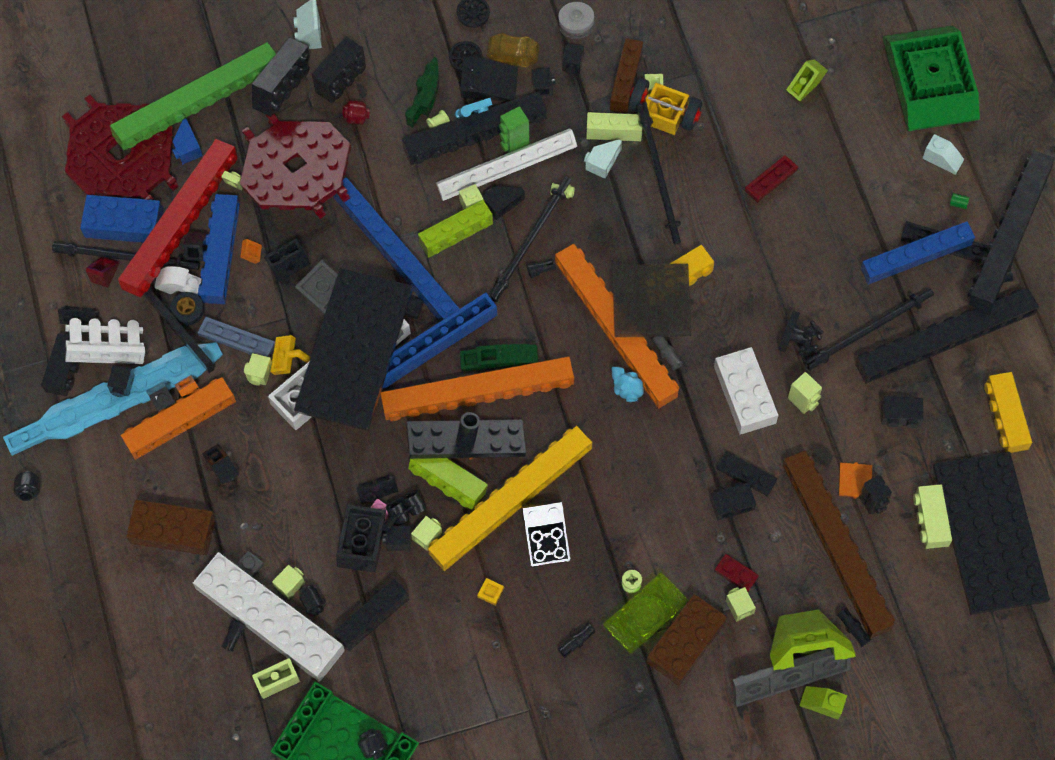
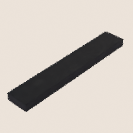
M906 221L901 240L912 243L940 231ZM974 241L971 246L952 252L950 255L981 264L983 257H988V245Z
M149 288L143 294L144 297L210 374L215 370L212 361Z

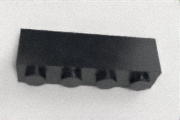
M393 579L334 630L336 638L348 651H351L409 600L408 592L396 579Z

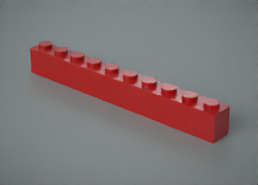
M215 139L119 277L118 281L122 290L140 298L149 290L150 284L154 278L158 277L163 265L169 261L173 250L179 246L180 240L188 233L193 221L197 220L202 208L208 204L211 195L217 191L224 171L228 172L230 167L236 163L237 153L235 146Z

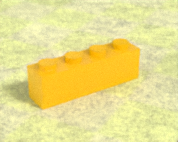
M700 245L640 281L639 291L651 307L655 304L660 305L670 295L678 294L685 286L693 285L698 278L711 274L714 260L705 248Z
M1012 372L989 376L984 387L986 394L990 396V410L995 414L994 423L1001 435L999 438L1001 447L1005 449V452L1010 453L1029 450L1032 440Z

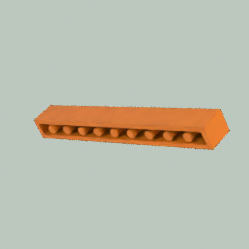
M572 244L555 254L556 265L632 372L637 373L638 378L643 381L645 391L659 409L676 399L679 391L678 384L674 379H670L666 367L663 364L660 365L657 361L656 353L647 347V341L644 336L637 333L634 322L627 319L624 308L621 305H617L614 294L611 291H607L604 280L601 277H597L595 268L590 262L588 263L585 260V255L581 248H577L575 244Z
M564 357L381 392L385 419L397 421L401 417H417L427 412L434 414L443 409L454 410L464 405L470 407L480 402L491 403L496 399H511L516 395L528 396L533 394V392H548L558 387L565 389L574 385V374L570 357Z

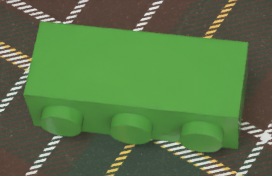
M519 106L501 115V124H499L501 133L499 135L502 150L510 153L529 145V120Z

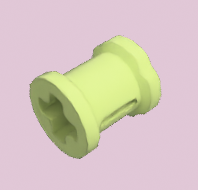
M441 110L438 115L426 119V122L431 129L446 124L450 120L447 114Z

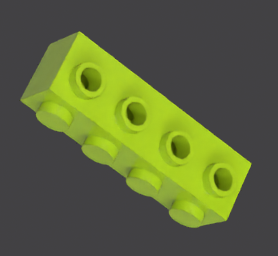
M481 200L418 233L419 244L429 258L492 225V213L484 200Z
M448 458L410 459L408 469L414 475L422 477L431 486L442 490L446 496L459 501L463 507L473 510L486 494L488 484Z

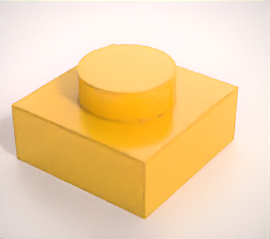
M486 578L477 597L496 606L504 586Z

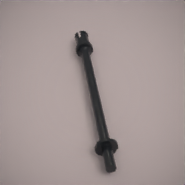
M644 102L643 106L640 103L636 105L640 119L638 123L645 131L668 223L665 225V229H670L674 244H679L681 240L677 227L681 225V221H675L651 129L653 118L650 117L647 103Z
M565 176L558 189L552 188L551 193L553 197L503 276L496 278L495 285L488 294L492 301L498 302L504 290L508 289V280L559 199L565 200L566 195L564 191L571 182L569 177Z
M54 241L52 244L53 253L68 254L70 257H74L76 254L131 261L135 254L78 247L75 242L62 243ZM178 256L177 260L169 259L164 266L199 270L200 263L183 261V256Z
M929 289L919 296L911 294L910 301L829 349H819L815 355L803 361L804 365H808L806 368L811 371L822 363L826 364L829 362V357L911 308L921 309V303L934 296V292L932 289Z

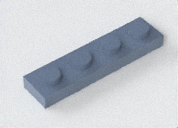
M205 317L198 331V335L250 355L254 353L270 357L275 346V342L208 317Z

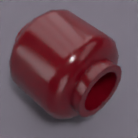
M350 100L346 105H343L342 117L348 124L363 125L365 120L369 119L370 109L366 108L365 102Z

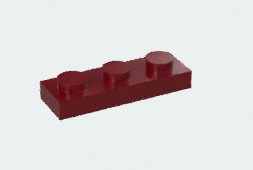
M784 155L745 187V192L758 203L798 170V166Z

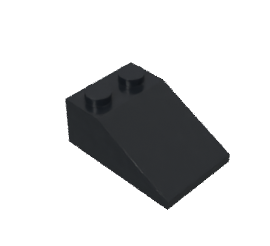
M463 56L460 86L461 98L481 100L491 98L494 101L508 102L515 100L518 66L480 57Z
M347 505L336 554L337 567L376 573L386 510Z

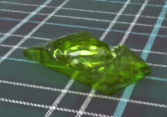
M660 572L610 617L603 626L632 654L646 643L664 624L670 621L689 600Z

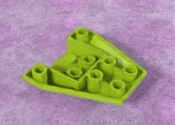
M820 610L779 616L770 652V659L774 670L794 667V653H804L818 649L823 650L831 647L835 660H844L856 656L851 641Z

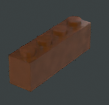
M625 39L610 99V111L628 114L630 93L635 86L643 52V41Z

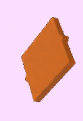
M857 462L854 464L840 463L839 496H848L854 499L859 497L864 483L872 479V465L858 464Z

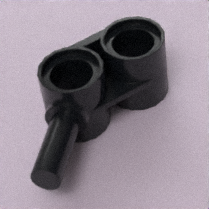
M418 490L409 491L386 506L389 518L382 526L384 531H389L393 524L397 526L408 521L410 518L408 513L414 516L426 510L427 507Z

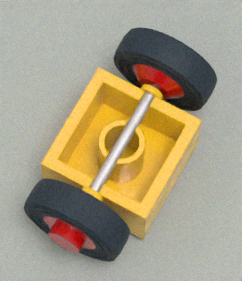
M643 78L637 81L630 93L629 108L637 111L636 105L642 103L643 106V103L646 102L650 117L653 118L651 127L672 135L676 134L681 121L683 129L691 131L702 114V100L693 97L689 102L688 94L655 83L649 95L650 82Z

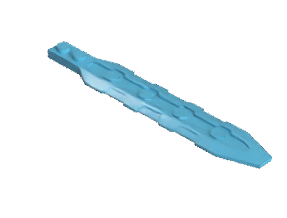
M217 342L198 345L213 364L223 355ZM186 346L180 347L162 355V358L147 365L132 369L135 377L129 396L116 397L112 395L107 387L108 382H103L86 393L51 406L39 421L3 438L12 456L47 439H68L94 424L120 415L122 411L150 401L151 399L146 391L163 382L167 389L170 390L176 387L175 384L190 375L196 380L206 369Z

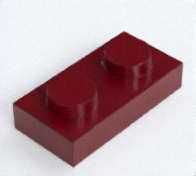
M727 554L724 555L714 571L740 589L745 587L747 592L750 591L759 578L758 574Z

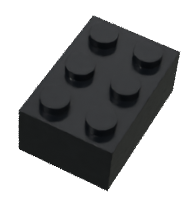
M346 36L312 73L315 93L330 103H333L336 99L338 100L342 96L343 91L350 87L355 78L362 74L366 68L363 47Z

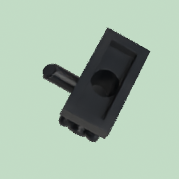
M793 310L778 350L785 353L789 342L794 341L803 344L800 347L801 351L798 352L799 356L816 354L818 345L811 346V341L815 335L818 340H821V335L824 333L823 330L815 324L814 320L810 321L811 326H807L804 329L797 327L796 324L800 313Z

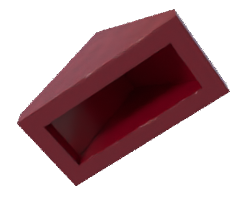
M101 257L86 267V273L92 283L108 288L119 266V262Z

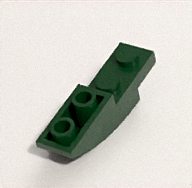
M436 57L427 63L424 74L417 79L418 93L414 98L412 107H408L406 110V123L412 128L417 123L421 114L429 116L435 104L439 89V68Z
M502 344L479 346L477 349L460 351L461 370L470 371L494 367L504 369L538 363V346L532 344Z

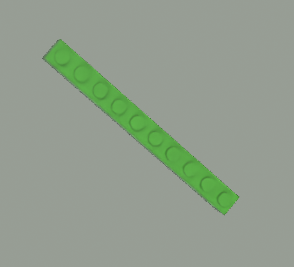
M268 42L111 124L113 137L123 151L134 147L137 143L151 138L154 134L166 130L169 126L181 122L192 114L198 113L201 109L213 105L216 101L228 97L231 93L245 88L248 84L255 81L276 53Z

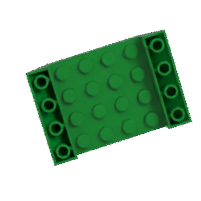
M314 682L270 752L281 760H374L373 757L366 759L357 744L360 739L359 735L374 728V730L382 732L388 743L387 749L383 751L385 755L377 760H410L419 742L404 733L399 734L337 698L331 690Z

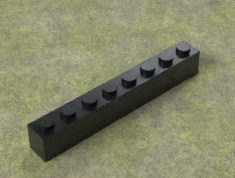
M539 91L489 108L488 111L477 112L468 117H463L402 138L403 148L410 165L421 164L425 160L438 158L442 154L455 152L465 146H473L482 140H490L501 133L499 124H501L500 116L519 106L528 118L529 124L543 121L547 118V109Z

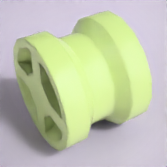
M636 570L626 571L622 577L623 589L628 593H636L640 590L642 583L641 574Z

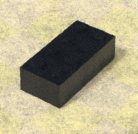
M292 38L285 42L252 83L253 109L270 117L280 110L284 100L290 97L292 90L299 86L300 80L303 76H307L310 70L308 66L310 58L308 45Z

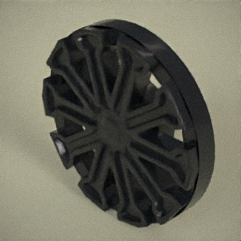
M462 0L457 6L458 20L466 27L478 28L484 25L490 16V8L485 0Z
M462 41L451 48L449 62L455 70L462 73L463 56L482 58V51L477 44Z

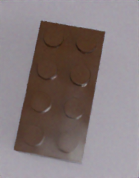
M135 500L126 537L130 544L207 556L216 518L212 511Z
M694 594L648 655L646 663L680 686L723 628L727 616Z

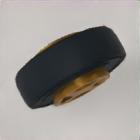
M183 292L173 298L170 312L181 325H193L200 321L204 314L203 301L192 292Z

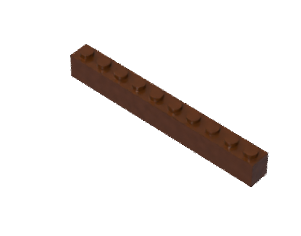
M806 450L785 458L782 466L868 636L873 638L892 630L895 622L894 616L890 611H887L885 599L881 593H878L874 577L869 576L866 570L868 569L866 561L860 558L858 546L855 541L851 540L849 536L850 531L846 523H842L840 519L841 513L837 506L834 507L831 501L832 495L823 485L822 475L820 472H816L812 456H808Z

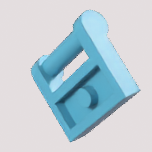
M491 98L463 106L456 110V119L468 117L472 112L482 113L488 111V107L493 105Z

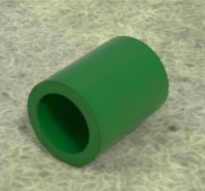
M953 193L950 206L966 210L970 197Z

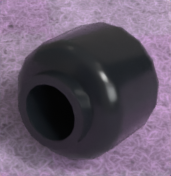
M24 471L16 475L14 479V494L23 501H31L37 497L40 489V478L31 471Z
M372 728L359 735L360 739L357 744L366 759L373 757L374 760H377L385 755L383 751L387 749L388 743L380 730Z

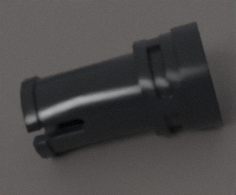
M551 258L540 263L527 264L529 277L535 278L540 276L541 273L556 270L555 264H553L554 260Z
M231 620L228 628L229 632L221 647L226 649L229 642H231L228 651L233 652L246 626Z

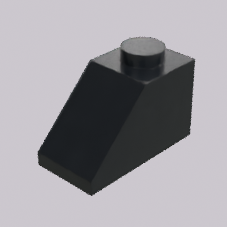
M496 186L493 189H488L482 197L492 216L497 220L525 200V191L523 188Z
M219 444L202 453L222 484L233 481L235 476L239 475L231 459Z

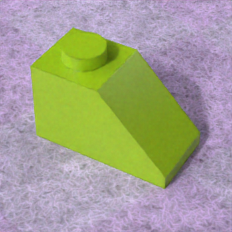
M815 59L806 61L786 90L797 100L801 101L820 83L828 70Z
M806 686L799 706L838 720L842 714L847 695L828 688Z

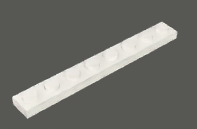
M569 128L436 182L441 199L443 201L459 195L460 190L474 184L479 187L577 147L573 131Z

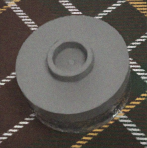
M571 2L561 8L558 16L559 29L562 34L569 38L580 39L588 36L593 31L594 12L589 5L582 2Z

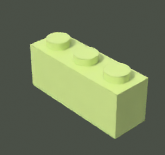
M588 112L587 139L641 141L642 127L638 123L640 120L639 115Z
M942 484L920 486L916 493L913 494L914 505L918 506L919 511L917 512V522L921 524L922 531H920L921 542L925 544V549L949 547L952 537Z

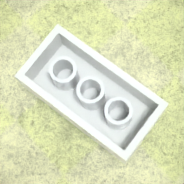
M752 347L715 358L714 368L739 434L776 424L778 413Z

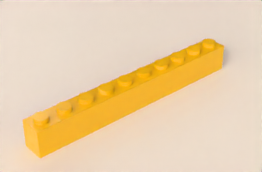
M577 426L573 429H568L563 434V438L552 442L548 450L544 453H539L529 466H523L519 470L518 475L507 479L500 490H494L489 495V499L485 502L481 501L475 506L472 513H467L461 517L460 523L455 527H449L444 532L445 535L443 537L433 540L428 548L429 555L443 571H446L522 507L521 505L529 502L592 449V441Z

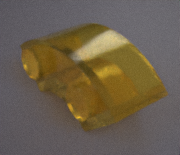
M500 33L489 38L487 57L501 63L528 67L531 64L537 63L540 44L528 36L512 37Z

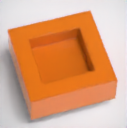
M249 239L243 240L240 258L254 264L260 262L262 245Z
M191 375L175 384L182 397L191 395L198 388Z

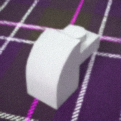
M165 267L160 270L154 288L168 294L180 291L182 293L192 292L198 295L201 278L189 274V270L185 268Z

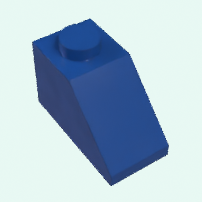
M183 119L173 139L175 148L172 149L176 160L180 158L182 165L203 156L187 119Z

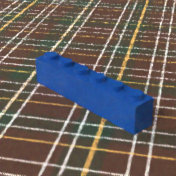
M216 194L215 201L211 202V212L213 214L208 222L210 234L206 235V245L208 247L207 251H204L203 254L205 267L201 269V279L203 280L202 285L198 287V296H201L203 303L226 304L240 209L237 195Z
M967 221L862 262L861 271L869 285L971 246L975 236Z

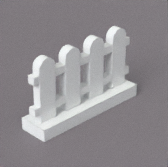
M72 318L69 325L65 326V331L69 332V341L66 340V362L143 364L145 347L144 343H140L139 334H143V327H139V323L136 320L128 321L127 327H120L119 321L115 319L110 320L108 326H101L98 319H91L88 326L81 325V321L78 318ZM81 332H89V341H82ZM101 333H108V342H101ZM120 333H127L128 342L120 341Z

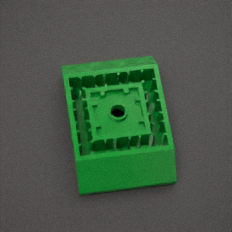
M952 25L883 36V42L908 131L980 119L979 93L960 30ZM935 67L938 69V72H931L929 68Z

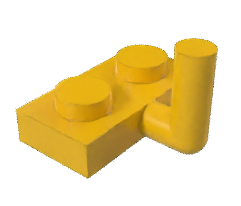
M292 335L276 337L270 370L274 375L290 373L292 358L298 357L306 363L311 359L299 349L294 350L296 338Z

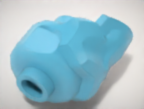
M612 367L615 394L620 395L627 402L637 401L644 394L643 381L638 378V374L635 372L625 373L622 367Z

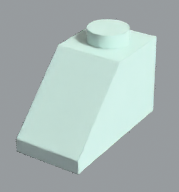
M935 134L926 147L923 156L924 160L955 175L964 161L962 155L950 141Z
M615 140L595 146L591 153L588 152L585 156L586 170L606 178L622 149V141Z

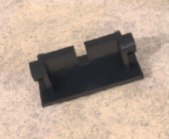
M65 305L58 309L60 324L69 325L72 318H78L81 321V325L89 326L91 319L99 317V310H96V308H82V311H79V307Z
M388 474L376 479L377 484H373L372 481L359 484L356 490L361 504L399 492L394 476H389Z

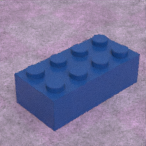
M87 195L80 229L85 238L144 243L162 217L164 210L161 202L158 200Z

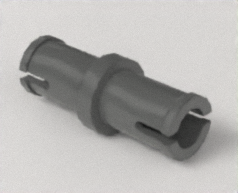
M657 334L652 341L660 350L661 357L665 358L669 363L671 369L677 370L682 366V361L675 354L674 347L668 344L663 334Z

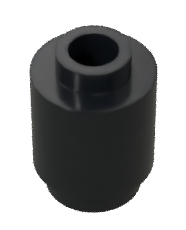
M308 585L299 591V598L308 615L313 614V616H317L324 611L323 608L326 604L317 588H314L313 585Z

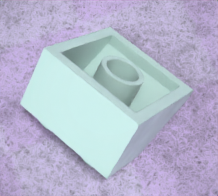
M309 0L296 10L297 17H294V27L298 28V32L295 33V40L308 45L309 49L322 48L316 0Z

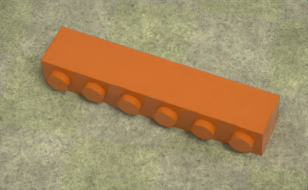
M223 377L214 379L204 388L196 389L190 396L177 400L174 405L164 408L155 416L145 418L141 424L126 429L121 434V437L136 460L236 402L235 397Z

